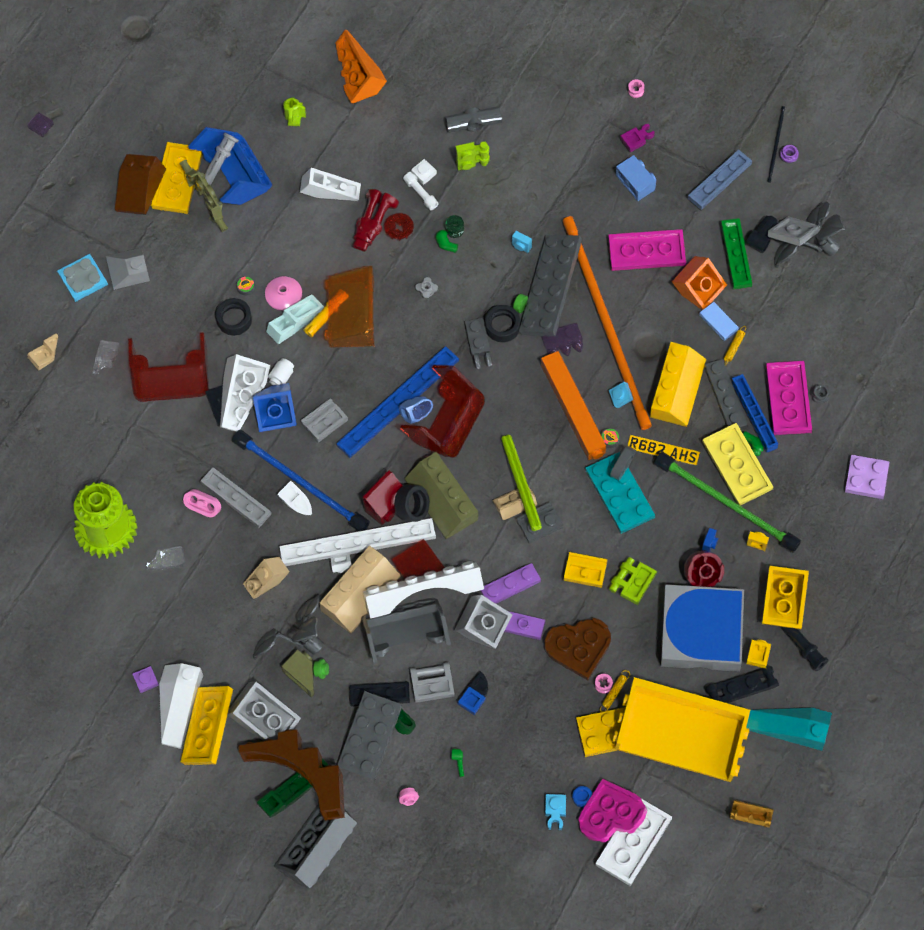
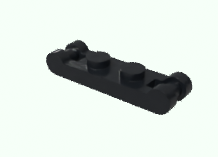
M768 666L738 678L709 685L705 689L711 699L730 703L779 686V683L774 678L773 667ZM766 677L767 682L762 684L761 678ZM722 691L724 696L719 697L717 692Z

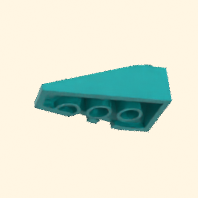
M816 708L750 710L746 728H749V731L822 751L832 713Z

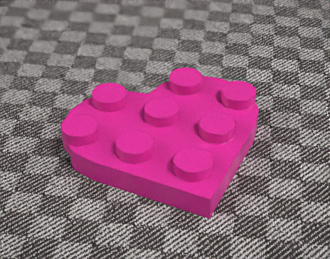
M602 779L580 814L581 832L589 840L603 843L607 842L616 831L632 834L644 822L647 808L642 799L635 793Z

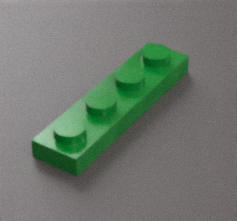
M740 218L722 220L721 227L733 289L752 287Z

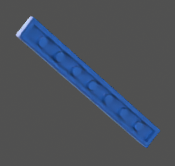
M445 346L337 443V447L351 458L400 414L399 406L402 403L423 394L459 361V358Z

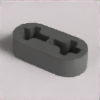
M628 445L625 447L611 471V477L617 480L622 478L636 453V449Z

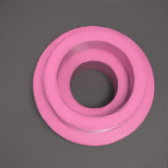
M405 788L399 793V802L406 806L413 805L419 798L414 788Z

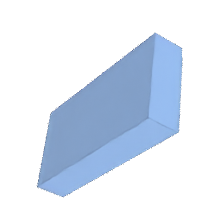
M715 302L700 312L701 318L723 341L739 329Z

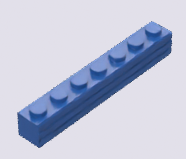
M741 374L732 378V385L766 453L777 449L778 442L744 375Z

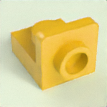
M752 640L746 664L766 668L771 644L764 640Z

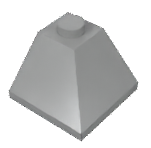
M142 248L106 256L114 290L150 281Z

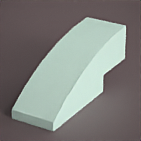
M311 294L285 309L283 315L269 322L266 332L277 344H280L319 314L324 306Z

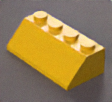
M674 342L670 343L651 407L650 418L685 427L688 426L706 359L691 347Z

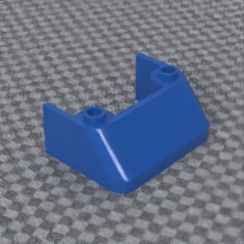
M206 127L188 147L192 150L202 151L204 159L210 163L217 152L216 147L220 145L224 138V132L239 140L238 143L234 144L230 152L231 155L226 157L221 166V170L230 183L231 188L220 201L241 205L266 193L272 187V183L244 137L237 132Z

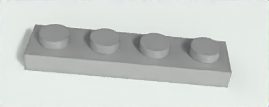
M212 468L200 481L204 487L258 528L271 516L270 510L215 468Z

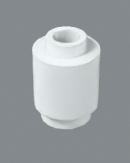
M284 358L277 361L268 375L269 382L273 386L286 384L293 373L294 365Z

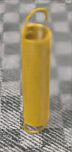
M741 329L737 331L725 354V363L726 360L727 363L732 361L745 336V332Z
M620 675L603 701L602 705L607 710L611 707L628 679L626 676Z

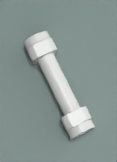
M408 172L403 177L405 183L409 187L412 186L422 197L427 208L433 210L438 206L433 195L430 196L417 182L415 174Z

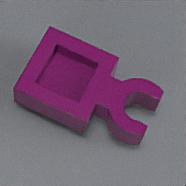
M649 124L643 125L640 131L635 127L621 135L620 139L629 152L645 145V139H652L655 136L654 131L646 132L650 128Z

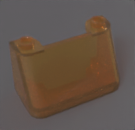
M362 266L329 275V279H325V290H328V329H325V341H329V347L375 346L373 334V266Z

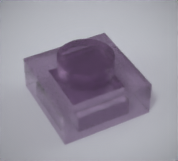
M38 112L29 122L28 128L43 137L54 123L53 120Z

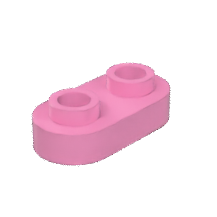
M192 489L183 497V502L187 508L204 516L214 517L221 510V504L217 498L199 490Z

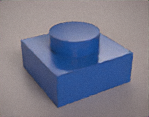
M709 528L702 550L711 551V548H716L719 539L716 538L717 530Z
M468 687L458 701V705L475 715L486 700V697Z

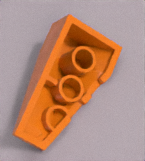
M345 30L335 44L338 60L342 62L343 67L341 76L345 78L344 91L350 102L356 103L377 95L387 80L371 57L350 32Z

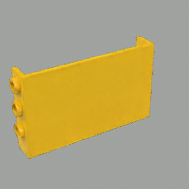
M634 677L630 693L625 694L622 705L626 706L625 712H620L618 724H621L620 730H615L612 742L616 743L615 750L731 782L734 776H738L740 765L737 764L738 758H742L745 749L742 746L743 739L747 740L749 728H746L750 713L749 709Z

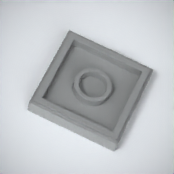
M788 216L768 230V237L801 246L820 231V226Z

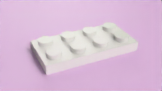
M643 799L642 801L647 808L644 822L632 834L616 831L596 862L597 867L629 886L634 882L672 820V816Z

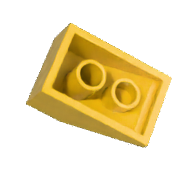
M769 566L762 624L802 629L809 571Z

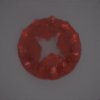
M395 213L386 219L384 229L386 235H389L392 240L398 239L400 241L404 238L407 239L413 233L414 223L408 215ZM396 224L402 226L403 231L396 229Z

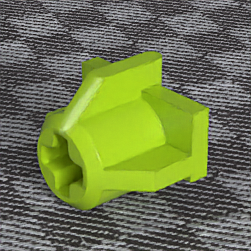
M295 97L288 98L283 103L285 119L288 120V126H300L301 117L306 118V107Z

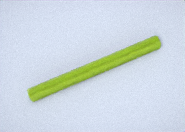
M509 434L502 436V443L532 531L540 530L542 528L512 437Z

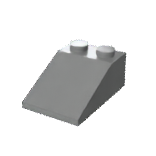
M249 682L229 708L227 714L241 727L263 741L268 739L277 740L278 732H284L288 729L293 730L301 719L257 682Z

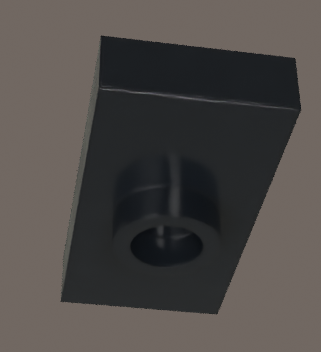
M223 385L205 391L218 426H220Z

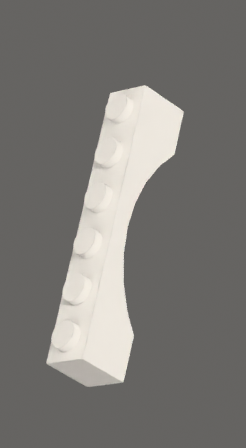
M468 561L459 567L449 566L443 568V571H429L424 573V576H410L401 582L390 581L385 586H371L366 591H363L368 615L370 618L390 614L403 599L424 589L449 588L464 594L483 590L484 586L480 567L476 562Z

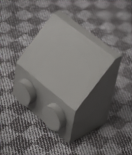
M483 595L471 596L455 631L469 640L496 649L513 614Z

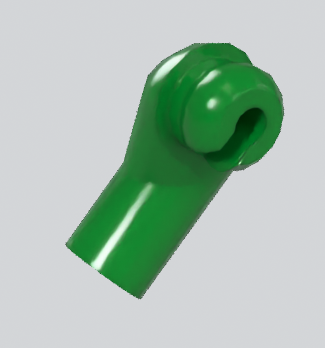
M440 230L436 233V241L441 249L453 253L457 252L458 244L449 242L445 230Z
M745 431L743 435L753 447L752 451L755 456H760L761 451L763 452L764 450L761 440Z

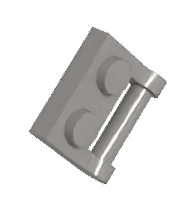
M449 662L435 667L410 668L416 703L455 696ZM445 673L444 677L418 681V677Z

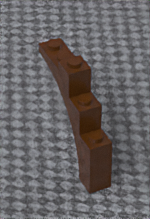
M288 729L284 732H278L277 740L268 739L264 742H249L239 745V753L244 762L263 761L276 763L288 767L304 777L317 793L320 811L325 821L345 818L343 775L339 766L328 765L323 768L322 756L318 747H307L302 750V739L298 730Z

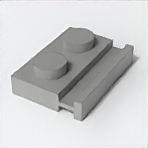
M330 398L303 418L301 424L307 428L309 433L319 443L347 422L348 417Z

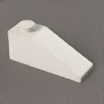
M310 168L302 176L300 193L316 198L358 201L361 183Z

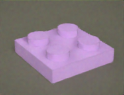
M851 455L845 492L883 499L889 461Z

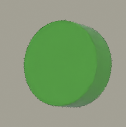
M519 294L516 297L513 308L518 313H522L525 310L528 296Z

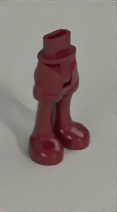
M369 189L366 193V198L368 199L367 209L363 217L358 219L356 233L353 237L355 240L353 247L364 252L368 246L372 245L376 236L382 231L381 222L388 209H396L399 205V201L388 193H384L382 196V193L376 189ZM380 203L375 217L371 219L376 205Z

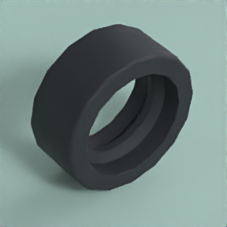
M237 298L226 299L217 308L216 319L218 327L225 334L232 336L241 335L251 326L252 315L250 307L245 301ZM230 309H240L245 313V319L237 325H228L223 321V315Z
M498 305L490 309L485 317L487 335L497 342L512 341L517 337L520 329V316L518 312L508 305ZM497 316H508L513 319L514 326L509 331L499 332L493 329L492 320Z
M419 485L402 486L395 496V511L398 517L404 521L418 522L423 520L429 511L430 505L427 490ZM413 493L416 503L414 511L411 513L409 499Z

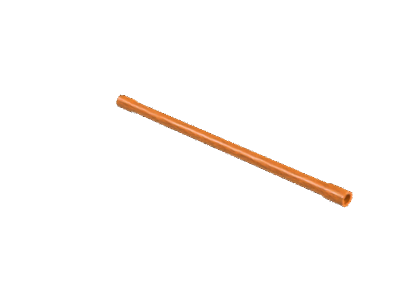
M573 217L564 218L563 224L567 235H578ZM581 243L577 257L623 380L628 383L634 399L632 404L641 430L649 429L652 427L647 411L644 409Z

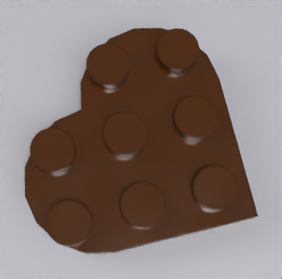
M596 618L583 622L580 621L575 627L568 624L556 628L553 627L545 638V652L553 661L589 680L610 646L611 633L608 626Z

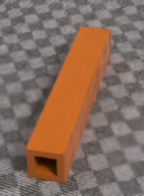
M559 351L542 357L541 367L587 459L601 458L606 453V444Z

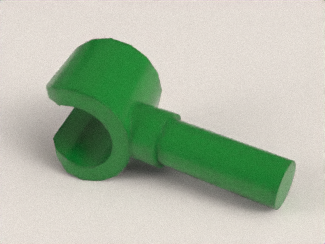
M452 749L451 760H458L459 777H464L463 752L460 749Z

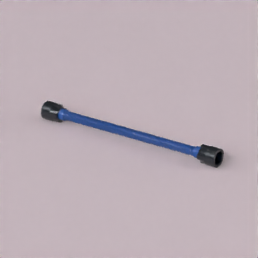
M240 429L235 433L232 442L243 450L248 449L256 453L311 494L327 503L331 508L346 517L350 522L349 525L358 532L365 531L368 528L370 521L358 512L354 514L348 511L342 505L332 500V498L326 496V494L263 451L252 441L253 438Z

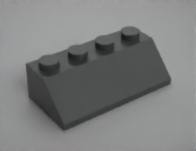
M318 805L274 867L299 885L311 889L323 870L328 867L333 856L341 849L343 842L353 832L357 822L345 811V818L325 821Z

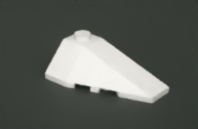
M237 354L227 358L223 377L220 427L235 432L241 429L254 404L253 395L261 392L267 383L270 365Z
M182 663L165 665L159 683L162 745L179 749L182 747L197 689L200 687L203 678L200 667Z

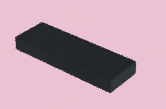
M409 682L350 685V706L360 705L364 691L400 704L410 703Z

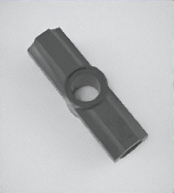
M499 106L481 110L472 107L465 110L464 113L445 116L448 132L465 129L473 132L482 129L486 125L502 123Z

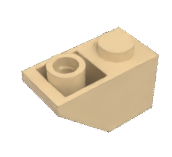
M280 557L264 559L243 585L252 598L255 599L277 586L286 577L289 570Z

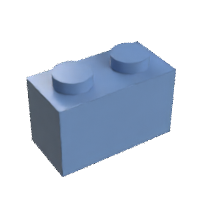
M634 155L616 166L617 178L637 201L655 190V176L651 172L649 173L645 169L644 163Z

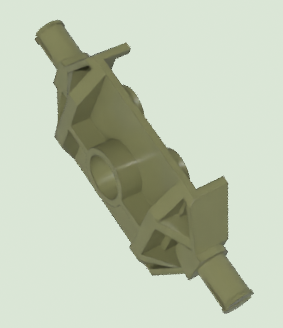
M183 160L180 162V165L185 171L189 187L196 184L195 188L198 194L204 196L206 199L205 205L211 211L210 214L212 216L209 217V220L217 223L221 232L226 231L228 227L223 221L222 202L217 199L213 188L206 181L204 173L191 168L187 160Z

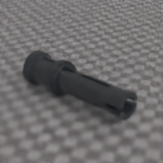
M780 627L802 651L803 658L808 659L814 666L813 669L815 671L820 670L828 663V658L823 657L817 650L818 647L811 644L798 629Z

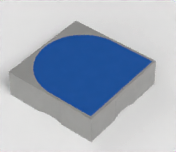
M665 585L661 667H702L711 670L740 672L742 664L744 589Z

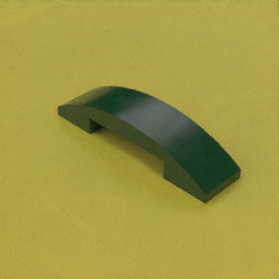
M322 758V766L324 768L328 766V764ZM296 773L275 791L271 790L261 798L257 805L271 818L296 802L312 786L304 777Z

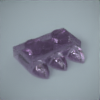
M577 323L558 328L556 336H541L548 355L560 349L564 355L569 356L571 345L578 352H581L583 349V338Z

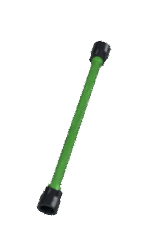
M662 451L658 455L654 463L666 472L670 470L671 472H676V474L678 473L682 478L684 477V479L690 481V483L696 485V487L702 489L710 496L715 497V499L717 498L721 503L723 502V504L729 506V508L746 519H750L752 523L754 522V524L760 526L766 532L773 536L775 535L777 540L781 542L780 545L790 552L794 553L800 545L801 539L790 532L786 534L773 526L771 527L761 518L742 508V506L740 507L736 502L734 503V501L711 486L709 487V485L707 486L703 481L679 467L675 463L676 459Z

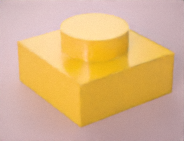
M750 531L747 546L766 551L769 537L761 532L754 533Z

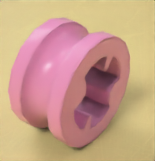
M638 79L632 80L628 85L629 95L633 98L641 97L644 94V83ZM637 86L639 91H635L634 87Z
M608 674L598 675L595 680L596 690L602 694L610 692L613 686L612 678ZM607 680L608 687L606 685L604 688L600 687L601 683L599 681Z

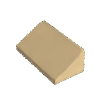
M529 488V490H530V492H531V495H532V498H533V501H534V504H535V506H536V505H537V501H536L535 495H534V493L531 491V489ZM518 489L493 500L503 520L525 511Z

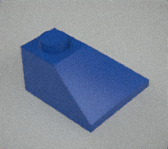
M289 383L270 386L253 395L259 432L297 426Z

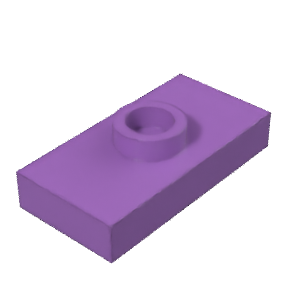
M510 612L513 615L504 632L541 640L545 625L544 619Z

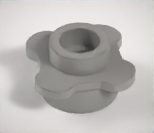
M426 277L422 283L416 285V290L420 291L424 298H429L438 290V286L431 282V278Z

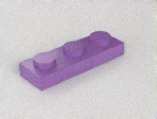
M531 563L485 585L484 589L480 590L484 597L497 604L541 582V578Z

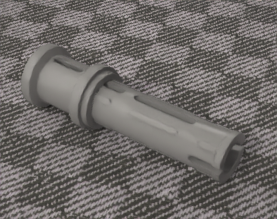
M226 132L223 134L224 138L220 145L216 147L217 152L204 174L210 186L226 157L231 155L230 152L234 144L239 141Z

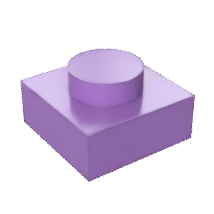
M151 666L133 673L140 693L159 686Z

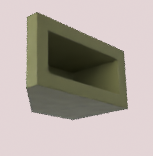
M297 650L281 666L282 671L312 698L314 696L313 659L306 652L302 654Z

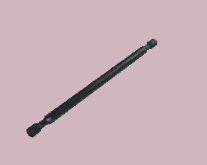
M782 106L781 109L782 112L778 124V130L769 171V178L767 181L768 183H771L772 180L771 177L773 174L785 106Z

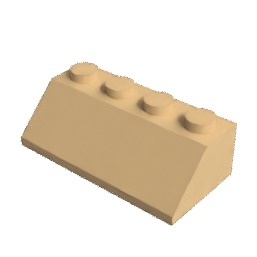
M368 546L321 600V612L349 633H352L362 622V617L368 614L363 591H366L371 586L381 587L390 581H397L400 578V574L382 554Z

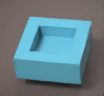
M515 231L512 236V245L519 251L529 253L532 248V238Z
M622 382L609 390L616 408H620L634 400L629 385L626 382Z

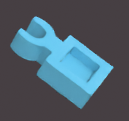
M546 794L545 816H551L548 820L549 830H551L552 823L554 822L559 824V830L563 828V821L560 816L566 817V795Z

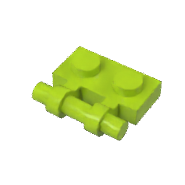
M474 142L456 146L458 170H469L472 167H476L477 162H480L482 166H486L490 160L487 142H481L479 145H474Z
M628 557L621 564V570L617 576L613 577L609 590L615 593L618 588H622L621 597L638 605L655 578L657 571L641 562L635 568L632 566L635 560ZM627 574H631L632 576L628 582L623 580Z

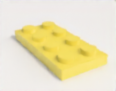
M737 423L702 440L738 505L741 506L773 490V485Z

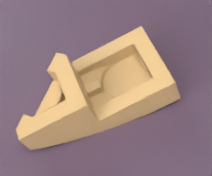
M57 333L45 339L42 346L28 353V359L38 371L54 361L58 341Z

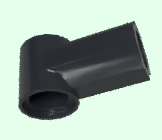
M766 216L757 230L752 231L746 244L764 253L771 241V237H768V230L779 223L777 219L773 216Z

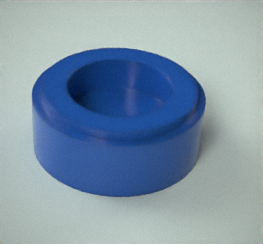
M580 786L574 790L572 799L576 806L583 808L593 794L588 787Z

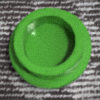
M320 659L314 663V675L324 679L329 674V664L324 659Z

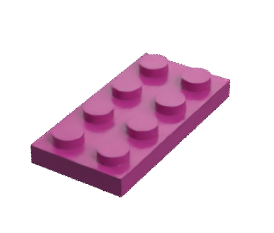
M683 229L609 234L608 236L612 271L686 266Z
M804 361L766 363L773 434L812 433Z

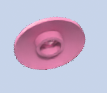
M282 276L273 279L267 285L265 298L272 308L284 311L301 300L302 289L295 279Z

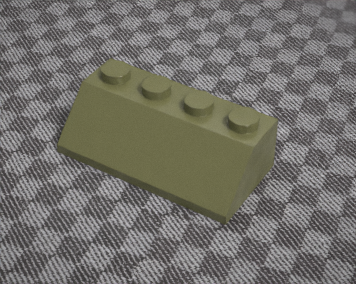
M437 452L420 461L405 478L408 485L423 486L427 490L430 500L428 514L445 539L450 538L478 521V510Z

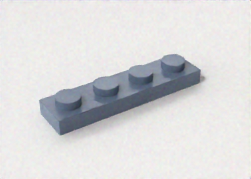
M740 150L736 151L688 195V199L702 210L752 164V160Z

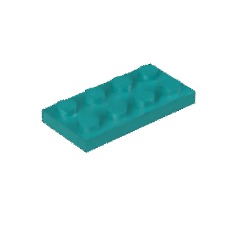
M618 452L586 467L585 471L620 534L654 519L655 513L629 468H627L620 480L610 476L614 465L621 455Z

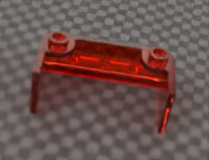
M204 332L200 333L201 350L189 352L186 356V365L149 368L147 358L143 355H136L132 338L128 339L130 374L133 394L136 400L147 402L205 396V391L209 390L207 344Z
M433 365L432 369L443 379L439 386V393L445 399L430 430L427 427L416 425H401L400 429L417 445L437 452L442 456L454 458L459 454L484 406L485 398L455 366Z

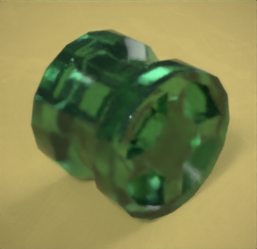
M452 215L446 220V232L449 237L459 238L464 233V221L458 215Z

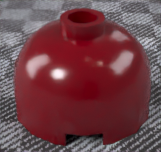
M700 550L688 557L684 565V574L692 586L713 587L722 581L724 564L715 553Z

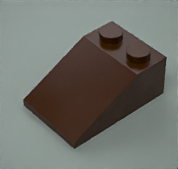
M126 154L119 171L115 203L116 212L147 214L166 171L165 166L156 156Z

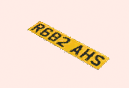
M630 435L628 446L636 449V451L658 456L663 451L676 459V461L697 465L700 454L698 451Z

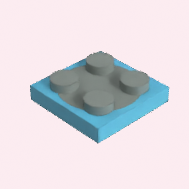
M90 254L57 271L75 302L108 285Z

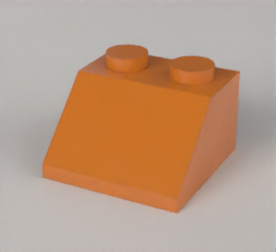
M694 256L672 281L679 293L701 310L708 307L727 286L710 259Z

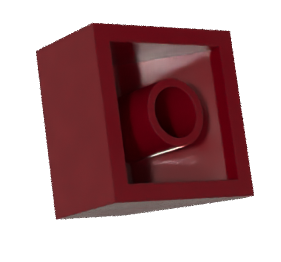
M390 470L363 496L365 512L381 525L391 521L396 512L395 496L402 487V484Z

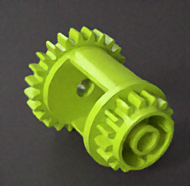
M93 482L92 485H86L84 489L79 491L74 501V512L78 519L75 521L76 527L74 532L79 546L83 547L85 553L89 551L91 556L97 553L98 558L105 554L106 559H108L110 553L116 557V551L123 554L122 548L129 549L128 542L134 543L132 536H137L135 529L138 527L137 523H135V516H132V510H128L127 504L123 505L120 493L109 484H104L103 482L95 484Z

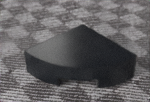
M480 671L468 687L486 697L488 682L485 675Z

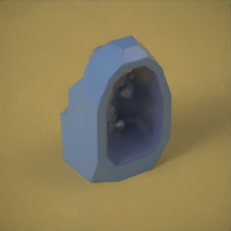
M415 397L402 403L399 406V411L403 419L412 424L427 417L432 411L433 402L426 397Z

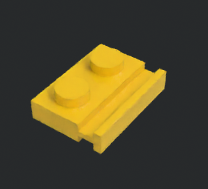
M569 552L564 581L602 588L608 559Z

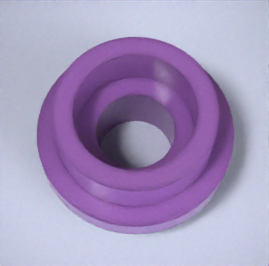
M786 145L781 149L780 157L783 161L792 163L798 159L799 152L795 146Z

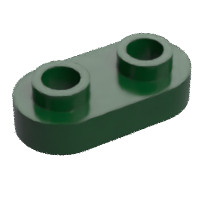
M401 708L395 728L399 733L409 735L415 729L416 723Z

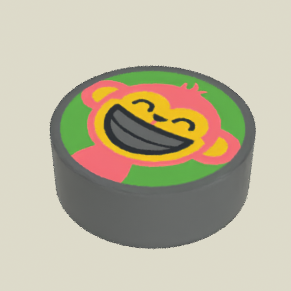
M249 276L239 278L236 283L237 290L242 295H250L255 291V281Z
M607 428L601 434L607 448H614L620 442V434L614 428Z

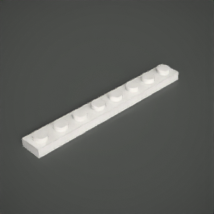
M430 518L418 522L403 523L280 546V552L285 566L346 554L361 553L368 546L377 550L436 539L433 520Z

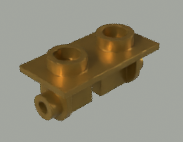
M734 800L730 819L770 828L774 809Z

